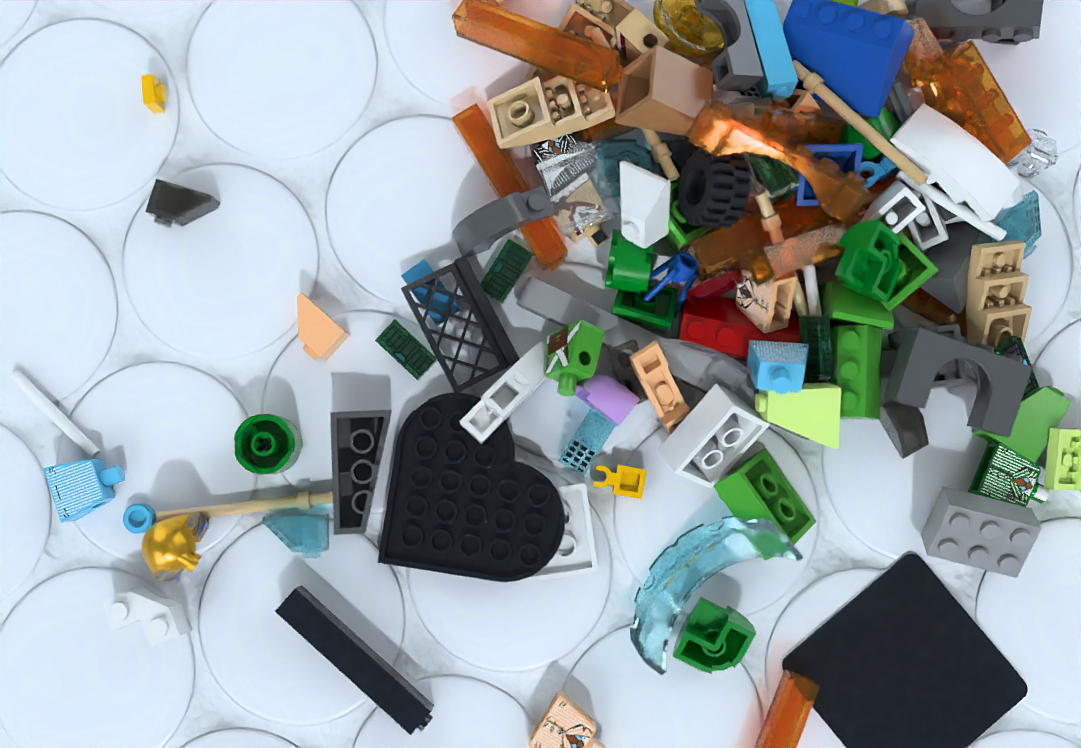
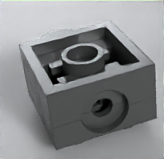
M959 324L935 326L938 329L937 334L945 337H947V334L961 336ZM898 330L888 335L890 349H882L881 378H890L905 330ZM957 358L944 364L937 372L931 389L968 384L965 362Z

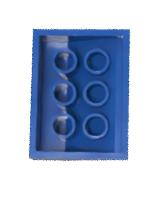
M793 0L783 25V32L792 62L797 60L811 73L816 72L824 79L823 84L856 113L878 119L916 33L905 19L830 0ZM798 78L795 88L806 90L803 87V82ZM811 94L814 100L824 102L817 94Z

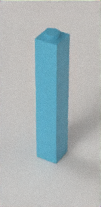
M743 0L764 75L757 82L761 98L769 97L770 100L774 101L785 100L791 97L798 78L774 0Z

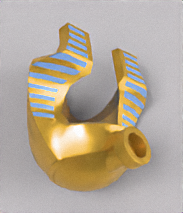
M190 513L165 519L155 523L146 531L142 541V553L150 570L160 581L176 579L180 577L184 569L193 572L201 558V555L195 553L196 542L202 540L209 528L203 513Z

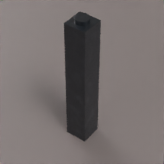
M302 585L295 588L275 610L283 620L408 734L411 735L417 728L422 731L432 720L433 716L430 712L434 705Z

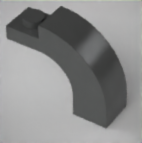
M543 186L521 194L520 191H517L474 211L457 224L452 234L461 255H466L468 258L490 250L492 245L504 235L521 227L552 217L555 212Z

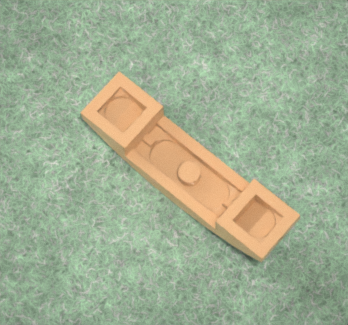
M654 341L629 358L647 398L670 436L691 412V409L685 403L668 369L669 364L659 344Z

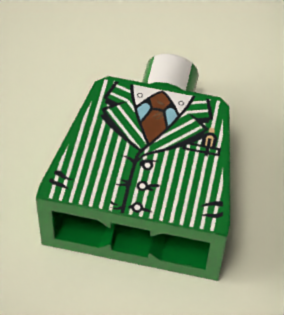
M994 442L987 444L968 493L1026 507L1030 499L1041 504L1044 503L1049 496L1050 489L1044 488V485L1037 483L1041 473L1039 466L1005 444Z

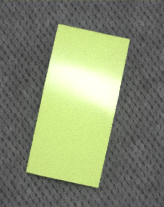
M1049 429L1044 488L1081 491V429Z

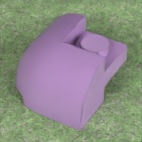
M594 374L591 378L578 382L576 386L575 396L590 408H595L617 427L640 400L639 397L619 381L606 374Z

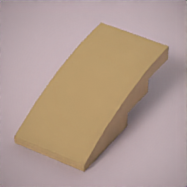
M578 0L576 4L573 3L560 26L555 27L525 77L531 80L539 76L544 83L569 70L575 77L598 65H601L603 68L606 63L590 36V32L594 28L599 27L614 52L617 48L615 27L635 7L624 0Z
M601 65L575 77L569 70L544 83L538 76L487 101L497 145L500 149L558 138L589 128L616 116L615 103Z
M1015 239L972 245L966 298L968 345L975 346V343L993 347L994 354L1002 356V352L1018 342L1022 352L1032 311L1031 306L1023 303L1029 275L1020 272L1026 242Z

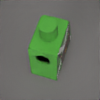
M579 320L547 335L544 374L546 377L559 382L558 394L567 397L574 396L577 383L594 375L605 334L604 330L586 321Z

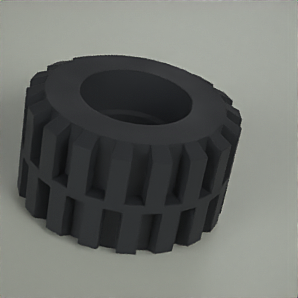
M702 147L694 150L691 156L687 158L685 166H683L678 189L679 208L687 223L696 226L729 228L732 224L735 225L739 221V217H742L745 212V206L748 204L749 192L751 190L749 166L747 161H744L742 154H738L735 151Z

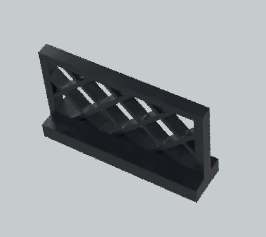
M466 255L454 260V263L401 288L410 309L455 394L512 367L520 360ZM450 272L456 281L453 293L437 288L439 278ZM435 280L434 286H431V285H428V284H427V283H429V282ZM419 287L432 291L427 306L415 302L410 292ZM458 287L463 296L457 294ZM435 292L452 297L447 312L430 307ZM455 299L467 302L470 308L467 319L450 314ZM418 308L425 310L423 317ZM428 312L445 317L441 332L428 328L425 322ZM472 314L477 322L470 320ZM448 318L465 323L461 339L444 333ZM468 325L481 329L483 333L481 345L464 340ZM432 334L439 336L437 343L435 342ZM442 338L459 343L454 358L442 355L439 349ZM486 340L490 348L484 346ZM462 344L479 349L474 365L458 360ZM482 351L494 354L499 365L490 370L479 367L478 363ZM446 361L452 362L451 370ZM456 364L473 369L470 379L460 385L457 384L453 376ZM476 370L483 372L482 374L474 377Z

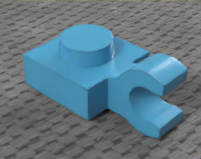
M885 155L879 159V164L865 161L861 163L860 173L867 172L871 177L866 179L863 186L871 187L876 181L881 182L897 174L900 168Z

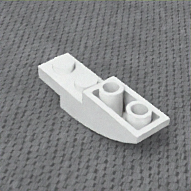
M542 341L516 362L460 421V424L481 444L547 378L544 374L546 345Z

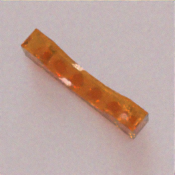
M708 100L705 101L687 132L691 143L716 156L733 153H754L770 156L785 162L800 172L810 183L816 200L824 212L850 224L870 195V192L864 185V178L852 171H849L848 174L838 170L840 166L826 157L822 161L813 157L814 152L802 144L798 143L794 147L787 143V138L776 130L771 129L769 133L759 128L761 124L747 115L740 118L732 114L734 110L721 101H717L716 104Z

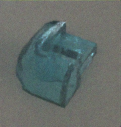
M596 140V159L598 160L597 182L600 198L620 197V162L622 161L629 162L660 176L658 163L655 162L647 148L636 144V140Z

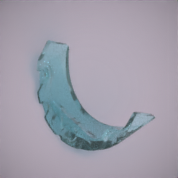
M727 516L722 517V521L707 526L703 523L690 529L678 537L674 544L666 547L649 568L651 573L643 588H638L634 600L636 603L633 628H630L631 642L643 661L662 676L666 672L667 646L674 623L688 599L705 581L726 567L747 559L776 556L800 561L804 558L803 555L773 521L765 518L759 520Z

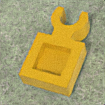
M617 464L616 473H614L604 465L595 467V470L603 471L606 478L603 482L593 481V486L604 488L608 485H613L612 494L642 499L647 470Z

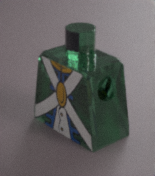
M757 137L756 141L745 143L743 147L749 157L747 160L748 172H750V185L754 193L766 190L773 209L790 202L800 183L778 146L774 145L765 149L760 137Z

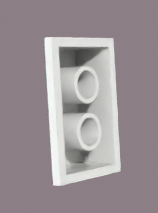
M716 383L659 447L658 451L674 473L712 489L713 485L725 475L767 429L770 423L735 393Z

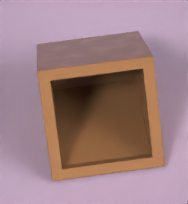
M658 44L620 71L615 123L691 137L710 124L714 73Z

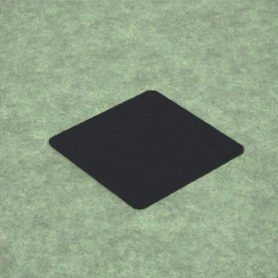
M907 554L790 652L782 661L783 672L846 748H966L1019 703L1028 691L1027 684L925 562L915 554Z

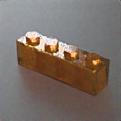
M973 40L953 45L927 67L932 74L934 83L946 97L949 108L957 115L963 125V129L978 139L1004 164H1007L1032 142Z

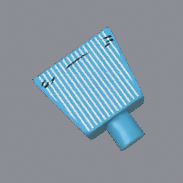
M749 340L747 371L755 387L759 390L775 391L778 394L801 392L809 345Z
M88 459L44 468L61 522L79 520L114 500L115 492L112 485L125 480L124 470L119 464L106 468L103 459Z

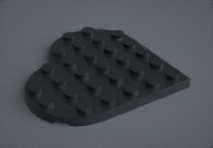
M466 393L441 394L428 399L415 411L413 410L405 420L398 435L377 563L496 582L519 581L540 571L557 553L565 532L564 505L556 487L542 472L530 465L515 461L514 437L506 419L481 444L460 424V421L481 398Z

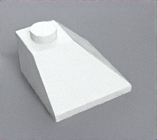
M622 161L620 162L621 233L627 240L645 249L669 234L670 180L629 162Z

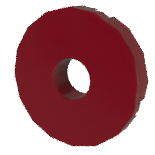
M734 270L692 288L685 295L689 304L695 305L699 303L697 298L703 297L705 300H710L734 289L737 283L742 284L745 279L741 270Z

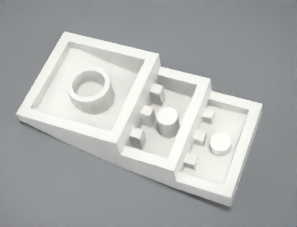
M924 103L914 110L890 139L903 155L929 177L925 182L927 185L938 182L955 204L965 200L984 223L995 218L1020 184V181L1004 163L978 139L954 121Z

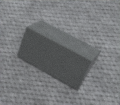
M966 221L945 224L949 239L927 248L924 255L933 263L938 271L919 286L957 314L962 312L966 304L967 279L972 245L992 243V238Z

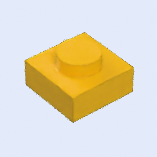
M153 74L142 75L143 104L153 113L165 112L164 102L168 100L165 85Z

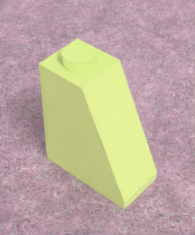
M803 383L801 392L778 394L775 391L759 390V394L755 395V409L767 421L832 449H839L840 387L832 383Z

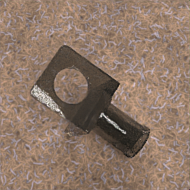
M632 339L609 348L608 353L615 369L612 372L613 376L619 382L624 381L626 388L640 398L637 403L639 404L648 400L635 374L632 364L624 367L618 361V356L623 350H631L634 354L640 351L637 341Z

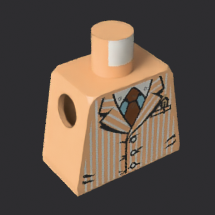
M767 264L743 268L741 272L745 280L742 284H736L738 288L735 303L737 309L763 333L788 327L797 276Z
M560 690L557 691L528 742V747L605 748V745L592 737L597 729L596 722Z

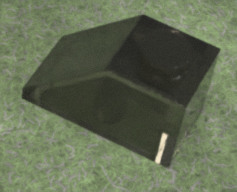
M156 179L145 212L154 217L153 222L168 228H171L172 224L183 227L218 209L221 202L212 195Z
M889 399L881 402L879 421L902 459L929 444L924 417L919 408L910 407Z

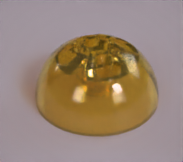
M694 0L654 1V25L671 41V51L685 57L700 58L712 55L724 47L723 36L719 28L707 16L697 12Z

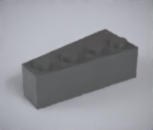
M392 410L330 412L334 535L366 533Z

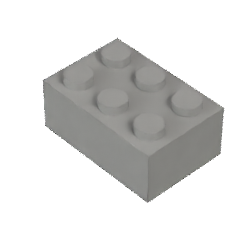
M942 486L921 533V538L928 556L1017 578L1042 527L1032 508Z

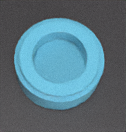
M144 503L129 506L123 515V523L126 529L136 534L145 533L156 522L154 509Z

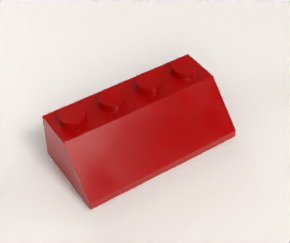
M717 296L710 300H705L703 297L697 298L699 303L691 305L686 297L681 308L675 339L676 344L692 351L747 361L749 340L801 343L802 328L797 311L791 310L788 327L763 333L737 309L736 299Z

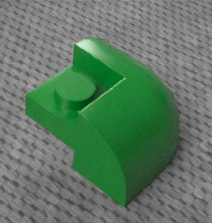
M867 220L853 225L843 234L837 244L845 252L839 261L835 275L843 280L842 285L863 296L888 302L903 264L898 262L897 245L901 240L896 233L878 220Z
M700 596L691 615L686 617L674 645L672 657L712 674V671H721L732 666L735 668L756 636V630L751 622L735 609L729 606L724 609Z

